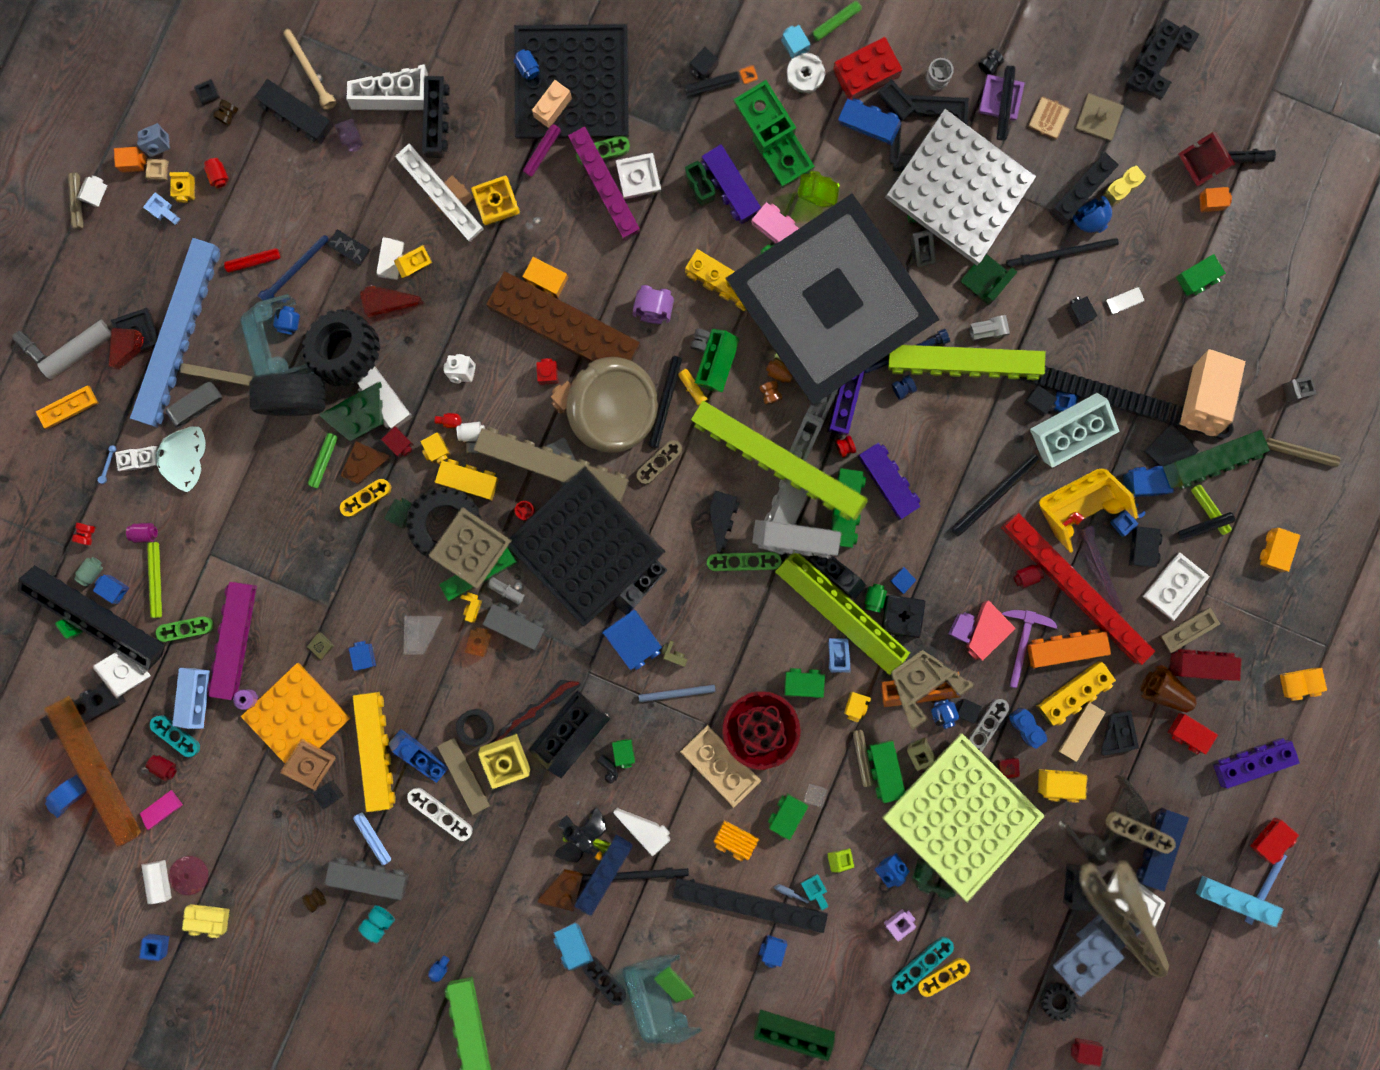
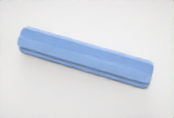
M361 812L354 816L353 820L381 865L390 862L391 857L365 815Z

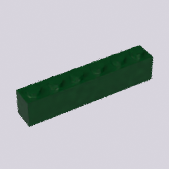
M1258 430L1163 466L1171 489L1179 486L1181 490L1192 486V481L1196 484L1206 480L1205 476L1207 475L1209 478L1220 475V470L1222 469L1223 472L1235 469V464L1238 467L1248 464V459L1250 458L1252 461L1263 458L1262 454L1270 450L1262 430Z

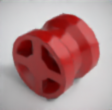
M850 435L846 436L843 440H835L841 458L846 457L849 453H856V447Z

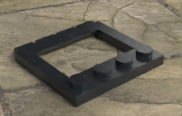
M907 95L917 106L909 116L939 117L946 109L968 125L969 98ZM900 125L892 145H890L889 164H893V171L902 172L914 154L900 153Z

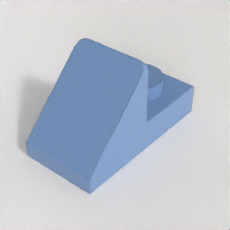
M829 638L828 668L830 672H850L848 639Z

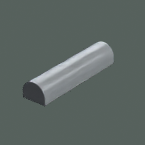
M99 320L37 365L41 372L48 379L52 380L114 335L105 322Z

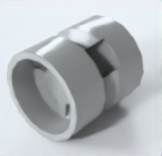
M937 58L932 61L925 75L926 85L935 91L943 90L953 75L954 68L952 63L945 58Z

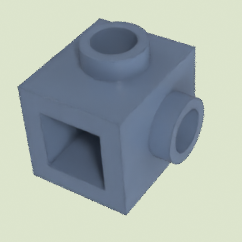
M158 123L138 131V147L149 157L170 149L169 135Z

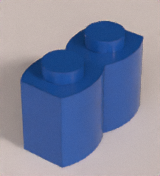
M1018 708L1009 715L1011 724L1020 731L1021 737L1027 745L1037 749L1047 741L1044 730L1036 725L1033 715L1028 710Z

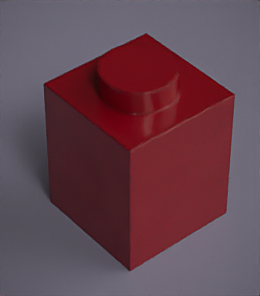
M396 426L381 439L400 458L402 456L406 457L413 450L411 447L414 444Z
M1075 1038V1044L1073 1043L1071 1046V1055L1077 1063L1101 1067L1104 1047L1096 1041Z

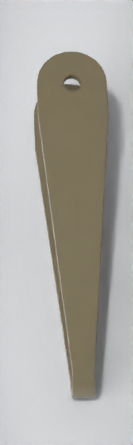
M1119 862L1116 865L1115 883L1118 891L1110 892L1093 864H1085L1081 871V883L1091 904L1151 975L1158 978L1166 977L1169 964L1136 877L1126 862ZM1115 900H1124L1128 910L1125 911L1119 907ZM1128 920L1138 925L1146 942L1138 939ZM1147 951L1155 956L1157 962L1149 957Z

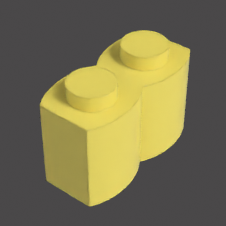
M1138 166L1131 167L1119 179L1115 180L1104 191L1102 196H1105L1110 205L1114 206L1130 192L1134 191L1144 181L1146 176Z

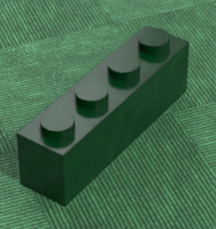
M760 1009L753 1039L829 1062L834 1048L835 1032Z

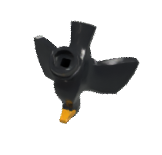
M598 808L593 809L585 825L582 827L574 825L569 816L566 815L557 826L563 829L562 835L568 843L556 850L555 856L568 862L577 863L582 858L583 853L587 852L594 858L602 860L603 852L593 843L594 840L602 836L606 831L605 820Z

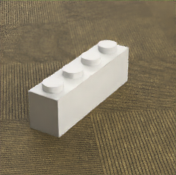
M375 366L367 372L368 375L365 378L361 377L360 381L357 382L360 386L359 392L377 382H381L380 400L383 401V423L387 429L389 427L392 429L395 426L399 428L412 418V415Z

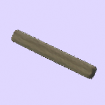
M1272 438L1266 439L1270 450L1333 467L1340 464L1341 458L1339 456Z

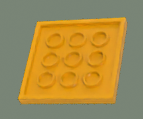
M296 663L256 702L255 706L249 708L241 716L284 763L287 762L301 739L321 748L351 719L300 663Z

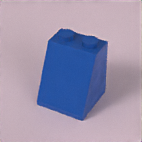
M635 609L603 631L606 638L630 670L632 668L638 670L645 665L644 660L650 656L653 659L661 653L659 649L662 646Z

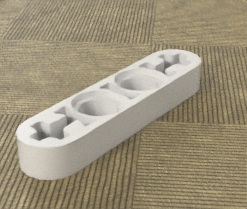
M414 788L409 792L408 802L456 839L465 841L472 835L473 829L469 823L421 788ZM419 792L421 794L420 798L423 801L426 800V797L429 799V801H427L424 804L423 808L420 806L421 804H423V802H421L420 800H417L415 802L413 800V793L416 794ZM434 803L437 805L438 810L435 814L428 812V804ZM444 815L452 816L453 823L451 825L443 823ZM459 821L460 823L457 826L461 829L466 827L468 835L460 836L461 831L458 828H455L454 831L451 828Z

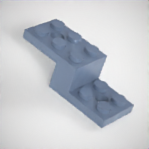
M1100 914L1076 934L1080 941L1053 964V967L1080 997L1124 959L1120 951L1126 946L1125 943ZM1129 922L1135 934L1138 936L1141 933L1140 929L1133 925L1131 922ZM1080 963L1086 965L1083 973H1077L1076 967Z

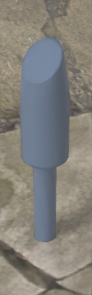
M778 884L774 887L775 890L790 898H797L807 904L809 900L795 894L793 890Z

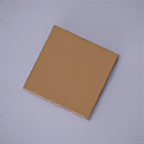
M301 739L281 769V774L315 791L336 758L334 755Z

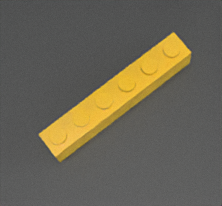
M380 692L353 695L366 812L390 809L395 804V793L391 792L393 775L389 773L388 766L391 765V757L386 749L389 740L388 735L384 733V726H386V717L382 715L384 699L383 696H380Z

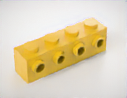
M697 249L685 267L686 276L693 281H701L706 289L710 291L714 289L720 293L719 296L726 301H729V299L734 301L736 307L745 311L746 308L725 279L735 271Z
M1097 661L1036 705V707L1049 725L1059 726L1066 721L1065 717L1078 713L1082 709L1081 706L1083 704L1093 702L1097 698L1096 695L1101 691L1106 692L1112 688V683L1116 680L1104 663Z

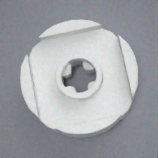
M810 53L794 57L787 69L788 83L799 92L813 93L821 86L825 77L822 61ZM808 69L811 75L803 77L801 71Z

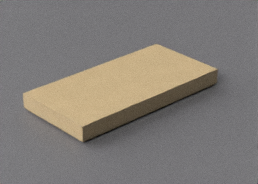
M709 725L680 751L733 808L761 782L759 777L749 767L742 765L733 758L725 742Z

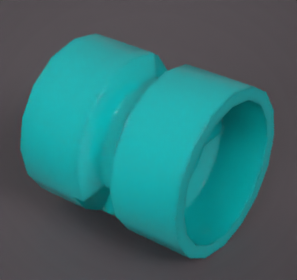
M375 905L368 914L369 919L365 918L358 927V930L368 940L378 943L385 934L384 929L388 930L395 921V918L384 908Z

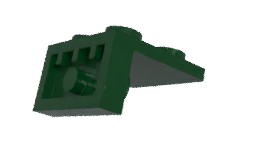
M985 254L982 261L978 265L974 264L962 278L961 283L986 304L990 305L1016 275L1017 271L1012 267L1007 271L989 255Z

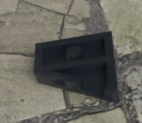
M1127 710L1110 714L1100 752L1101 756L1139 749L1131 711Z

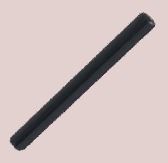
M1036 454L1031 455L952 528L953 533L956 536L963 534L1041 461Z

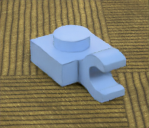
M154 193L144 205V208L159 220L165 216L175 225L180 220L179 217L169 210L172 205L157 193Z

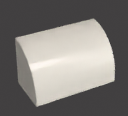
M165 860L142 864L148 904L166 902L171 899Z

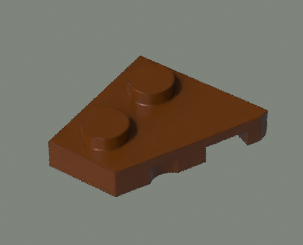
M356 441L340 476L360 484L368 475L375 472L380 465L388 461L391 456Z
M564 869L558 878L549 885L548 889L539 896L538 903L574 912L583 873Z

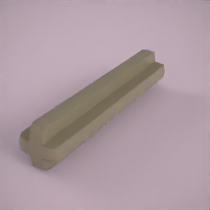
M69 173L68 187L71 227L82 229V201L77 199L81 189L80 175Z
M863 730L853 731L862 784L864 787H870L873 785L864 733Z

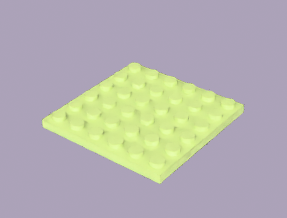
M959 734L882 819L964 901L968 902L1042 820L1044 815L963 734Z

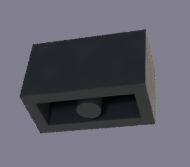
M1139 526L1132 529L1129 556L1130 566L1157 567L1161 559V554L1158 553L1159 545L1162 544L1163 539L1162 534H1160L1161 529Z

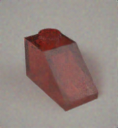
M112 328L109 367L120 370L140 352V347L143 345L141 332L135 329Z

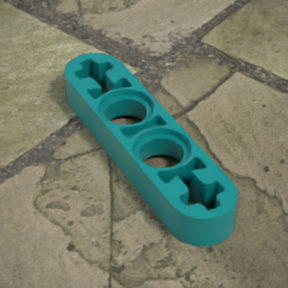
M940 937L892 978L891 986L893 990L898 994L908 992L953 952L954 944L948 937ZM942 942H944L945 944L949 943L947 945L948 950L942 949L941 951H939L942 948L940 944ZM934 948H936V950L939 951L941 955L940 957H938L937 953L933 951ZM927 954L935 956V961L932 964L925 963L924 959ZM912 967L920 968V974L917 977L910 975ZM906 973L907 976L909 977V979L912 980V981L909 983V981L906 980V981L903 983L904 988H901V987L896 988V987H897V983H896V982H897L898 980L901 981V982L904 981V980L906 979V977L904 976V974Z

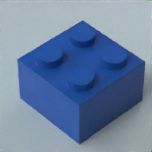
M1163 466L1153 467L1147 471L1146 467H1138L1129 470V473L1123 474V486L1133 497L1162 496L1174 493Z

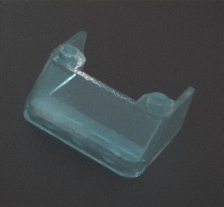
M289 294L258 302L241 317V325L255 376L265 374L308 375L314 373L306 364L289 369L285 359L282 357H271L262 322L272 317L273 310L296 304V300Z
M660 955L631 964L623 969V977L640 1035L647 1043L679 1044L702 1031L701 1027H688L686 1016L680 1012H674L669 994L654 980L668 966L671 968V963L680 959L679 955Z

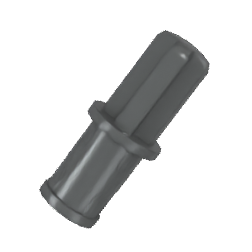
M17 331L12 335V339L23 349L22 352L28 354L36 364L47 357L36 347V343L31 342L21 331Z

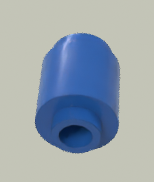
M521 50L515 54L514 63L523 77L531 80L539 75V66L530 51Z

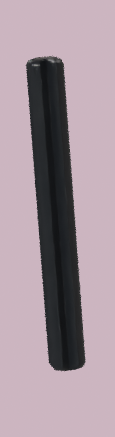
M678 356L672 357L649 441V446L653 448L659 447L682 362V358Z

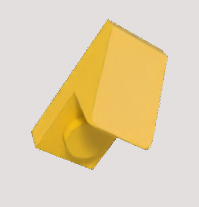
M423 245L393 260L402 278L432 263Z

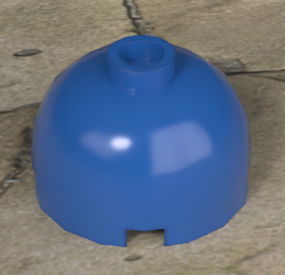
M1101 196L1102 200L1099 201L1097 198L1092 199L1078 209L1080 214L1077 217L1075 214L1073 215V221L1081 230L1087 233H1100L1108 228L1107 224L1112 218V207L1105 196Z

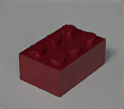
M1178 649V653H1171L1170 671L1175 676L1240 681L1242 658L1235 657V653L1216 652L1215 656V652L1197 651L1196 654V650Z

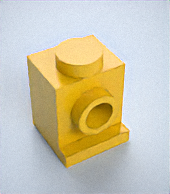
M170 172L171 197L181 203L194 200L195 177L189 172Z
M850 692L844 714L848 715L847 719L859 722L861 716H865L868 705L865 703L866 701L870 702L871 698Z

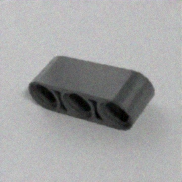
M207 382L171 405L165 412L174 426L180 428L218 404L223 397L213 382Z

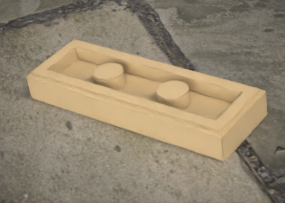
M1087 703L1059 752L1077 762L1106 712L1091 703Z

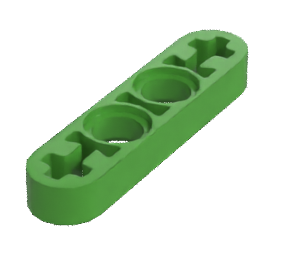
M774 552L712 554L707 559V567L712 571L774 570L781 565V557ZM761 555L765 556L764 560L774 556V559H778V563H775L774 567L771 566V563H764L765 567H761ZM723 556L727 557V568H723L724 564H718L717 568H713V565L710 564L713 557H717L718 561H723ZM756 556L759 559L758 566H749V557ZM731 557H737L740 560L738 567L733 568L729 565Z

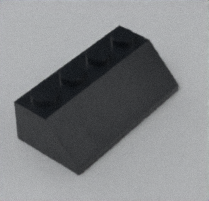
M577 690L530 747L529 751L548 771L562 778L610 718Z

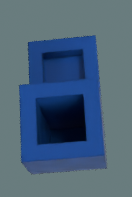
M75 775L52 791L45 798L47 800L45 805L49 812L58 818L65 813L70 805L80 800L89 789Z

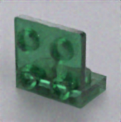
M918 858L912 881L919 888V891L927 894L933 891L944 899H949V897L955 898L956 893L950 887L930 881L933 875L932 866L923 859Z

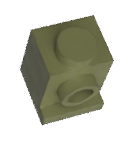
M926 737L908 744L907 752L917 771L921 769L927 770L936 760Z

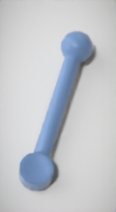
M114 445L108 449L109 455L102 476L98 478V482L101 484L107 481L105 476L112 455L116 452Z

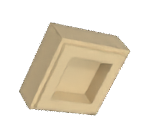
M147 159L146 178L151 180H167L168 161Z

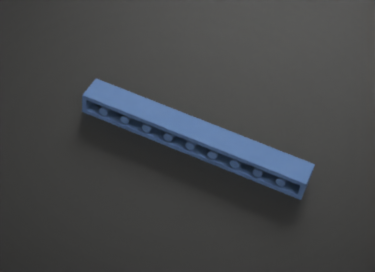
M192 238L130 419L157 428L164 420L163 412L165 406H168L170 402V392L176 385V375L178 370H180L181 363H183V354L189 348L188 340L190 334H193L195 330L196 317L200 315L202 300L208 293V282L213 278L215 262L217 263L220 258V249L214 244Z

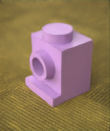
M903 909L884 922L897 941H900L916 928L913 923L915 918L909 911L905 913ZM899 920H904L903 925H897Z

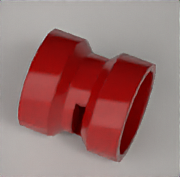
M521 501L515 507L516 516L523 521H528L536 511L535 507L528 501Z
M76 522V533L71 541L91 546V536L95 532L96 527Z

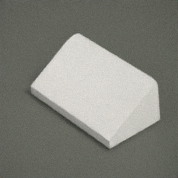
M383 237L376 273L379 277L398 280L399 271L393 260L402 255L404 242Z

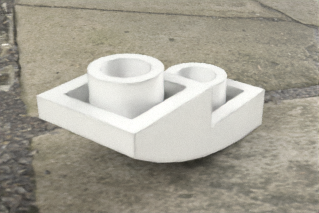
M151 446L115 452L118 471L157 466L156 452L158 447Z

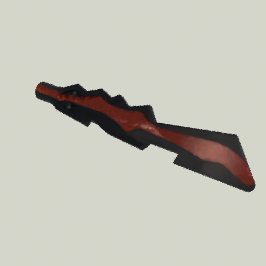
M560 680L538 705L530 704L526 712H521L518 714V717L512 718L509 725L503 727L501 734L492 743L521 733L520 730L523 727L532 724L542 717L546 708L554 702L556 705L579 688L581 683Z

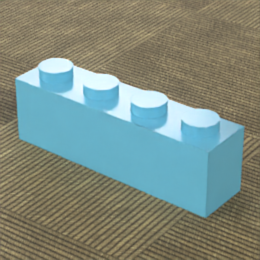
M1202 876L1195 893L1200 897L1274 927H1277L1283 911L1282 908L1205 876Z

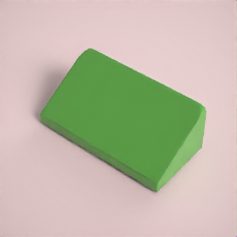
M670 966L654 978L676 1003L694 997L691 988Z

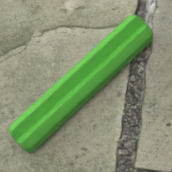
M854 1L815 29L812 33L813 37L817 41L821 40L861 10L859 2Z
M331 433L326 435L308 481L309 486L319 487L338 439L336 435Z

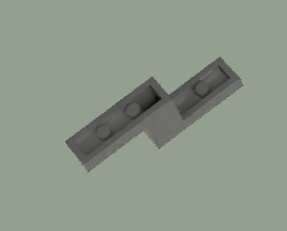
M838 389L815 405L810 404L789 452L805 462Z

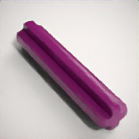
M552 124L523 170L527 175L532 177L561 132L558 126Z

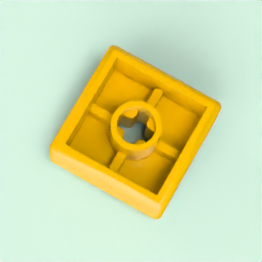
M506 175L471 187L484 225L520 213ZM494 197L500 199L497 204L493 202Z

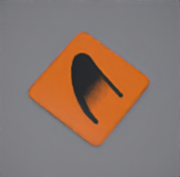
M754 66L740 70L744 84L758 79Z

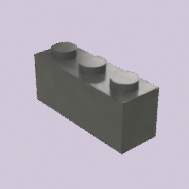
M499 602L498 605L492 604L483 625L536 650L546 631L543 628L544 624L535 619L532 622L525 619L527 615L517 610L515 613L509 611V606Z

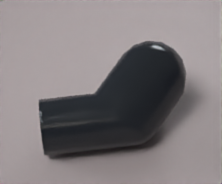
M601 755L597 762L607 770L605 781L612 784L618 778L617 767L609 758Z

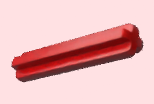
M275 248L224 262V268L230 273L278 260L281 256L279 250Z

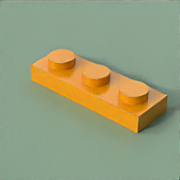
M87 385L36 411L44 429H49L98 404V401L91 387Z

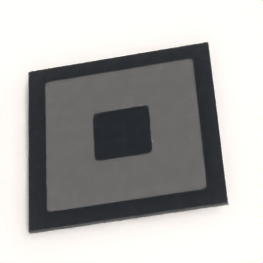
M853 193L725 278L812 405H815L940 320Z

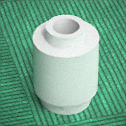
M480 422L462 423L461 426H457L458 441H477L481 428L485 429V426L481 425Z

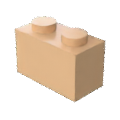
M554 80L532 109L534 118L550 128L572 99L570 90Z

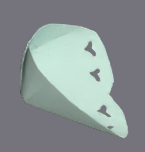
M188 427L168 435L162 440L156 452L157 466H160V468L158 467L160 473L170 483L185 492L190 491L200 477L201 465L199 460L205 452V437L201 428ZM195 431H197V435L199 436V438L193 435ZM199 444L198 452H196L194 447ZM161 449L164 451L162 457L159 456ZM193 467H195L193 470L194 474L190 471ZM191 481L187 484V487H185V482Z

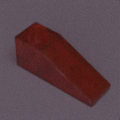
M369 286L364 288V291H360L364 312L368 317L424 304L420 296L376 286Z

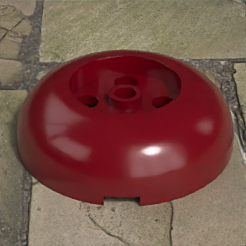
M759 691L742 696L729 708L723 723V738L728 751L739 763L752 769L766 770L783 764L793 755L800 740L801 729L796 711L784 698L771 692ZM756 712H759L762 715V718L759 721H756L753 718V715ZM772 722L778 723L777 730L770 728ZM759 726L765 728L763 733L758 732ZM746 729H750L752 731V735L750 737L744 736V731ZM762 739L769 741L767 747L761 746L760 742Z

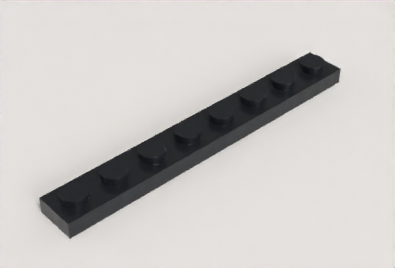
M678 877L673 893V898L824 933L828 917L826 912Z

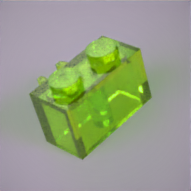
M810 171L809 174H801L797 194L799 198L821 208L832 207L838 201L840 184L834 182L830 177L822 176L818 171Z

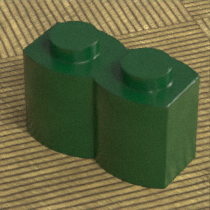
M695 161L686 166L685 178L688 185L694 189V196L697 202L704 206L714 201L715 189L712 182L706 178V171L699 161Z

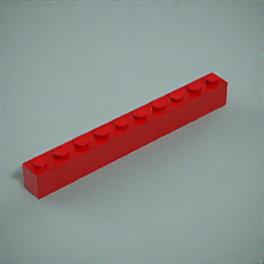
M1019 513L1014 514L1001 527L1103 632H1107V636L1135 664L1142 665L1155 652Z

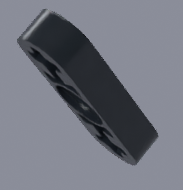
M592 956L593 961L590 963H596L595 969L598 972L602 969V972L594 978L596 972L593 969L588 970V964L582 967L584 973L613 1005L623 1004L626 999L625 989L598 958ZM601 976L609 977V985L602 986L599 983V978ZM613 984L616 985V986L613 987V990H614L616 993H619V992L622 993V994H621V999H619V998L614 999V998H613V997H614V993H613L612 990L610 989Z

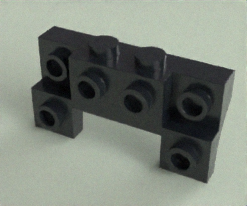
M1164 18L1154 36H1149L1144 44L1147 47L1144 53L1140 52L1135 60L1137 65L1125 86L1133 91L1142 92L1161 100L1172 83L1159 75L1175 46L1189 52L1200 34L1185 25L1180 27Z

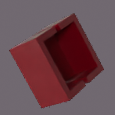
M1216 132L1210 133L1197 141L1198 144H1193L1178 153L1197 186L1203 185L1216 177V175L1235 165Z

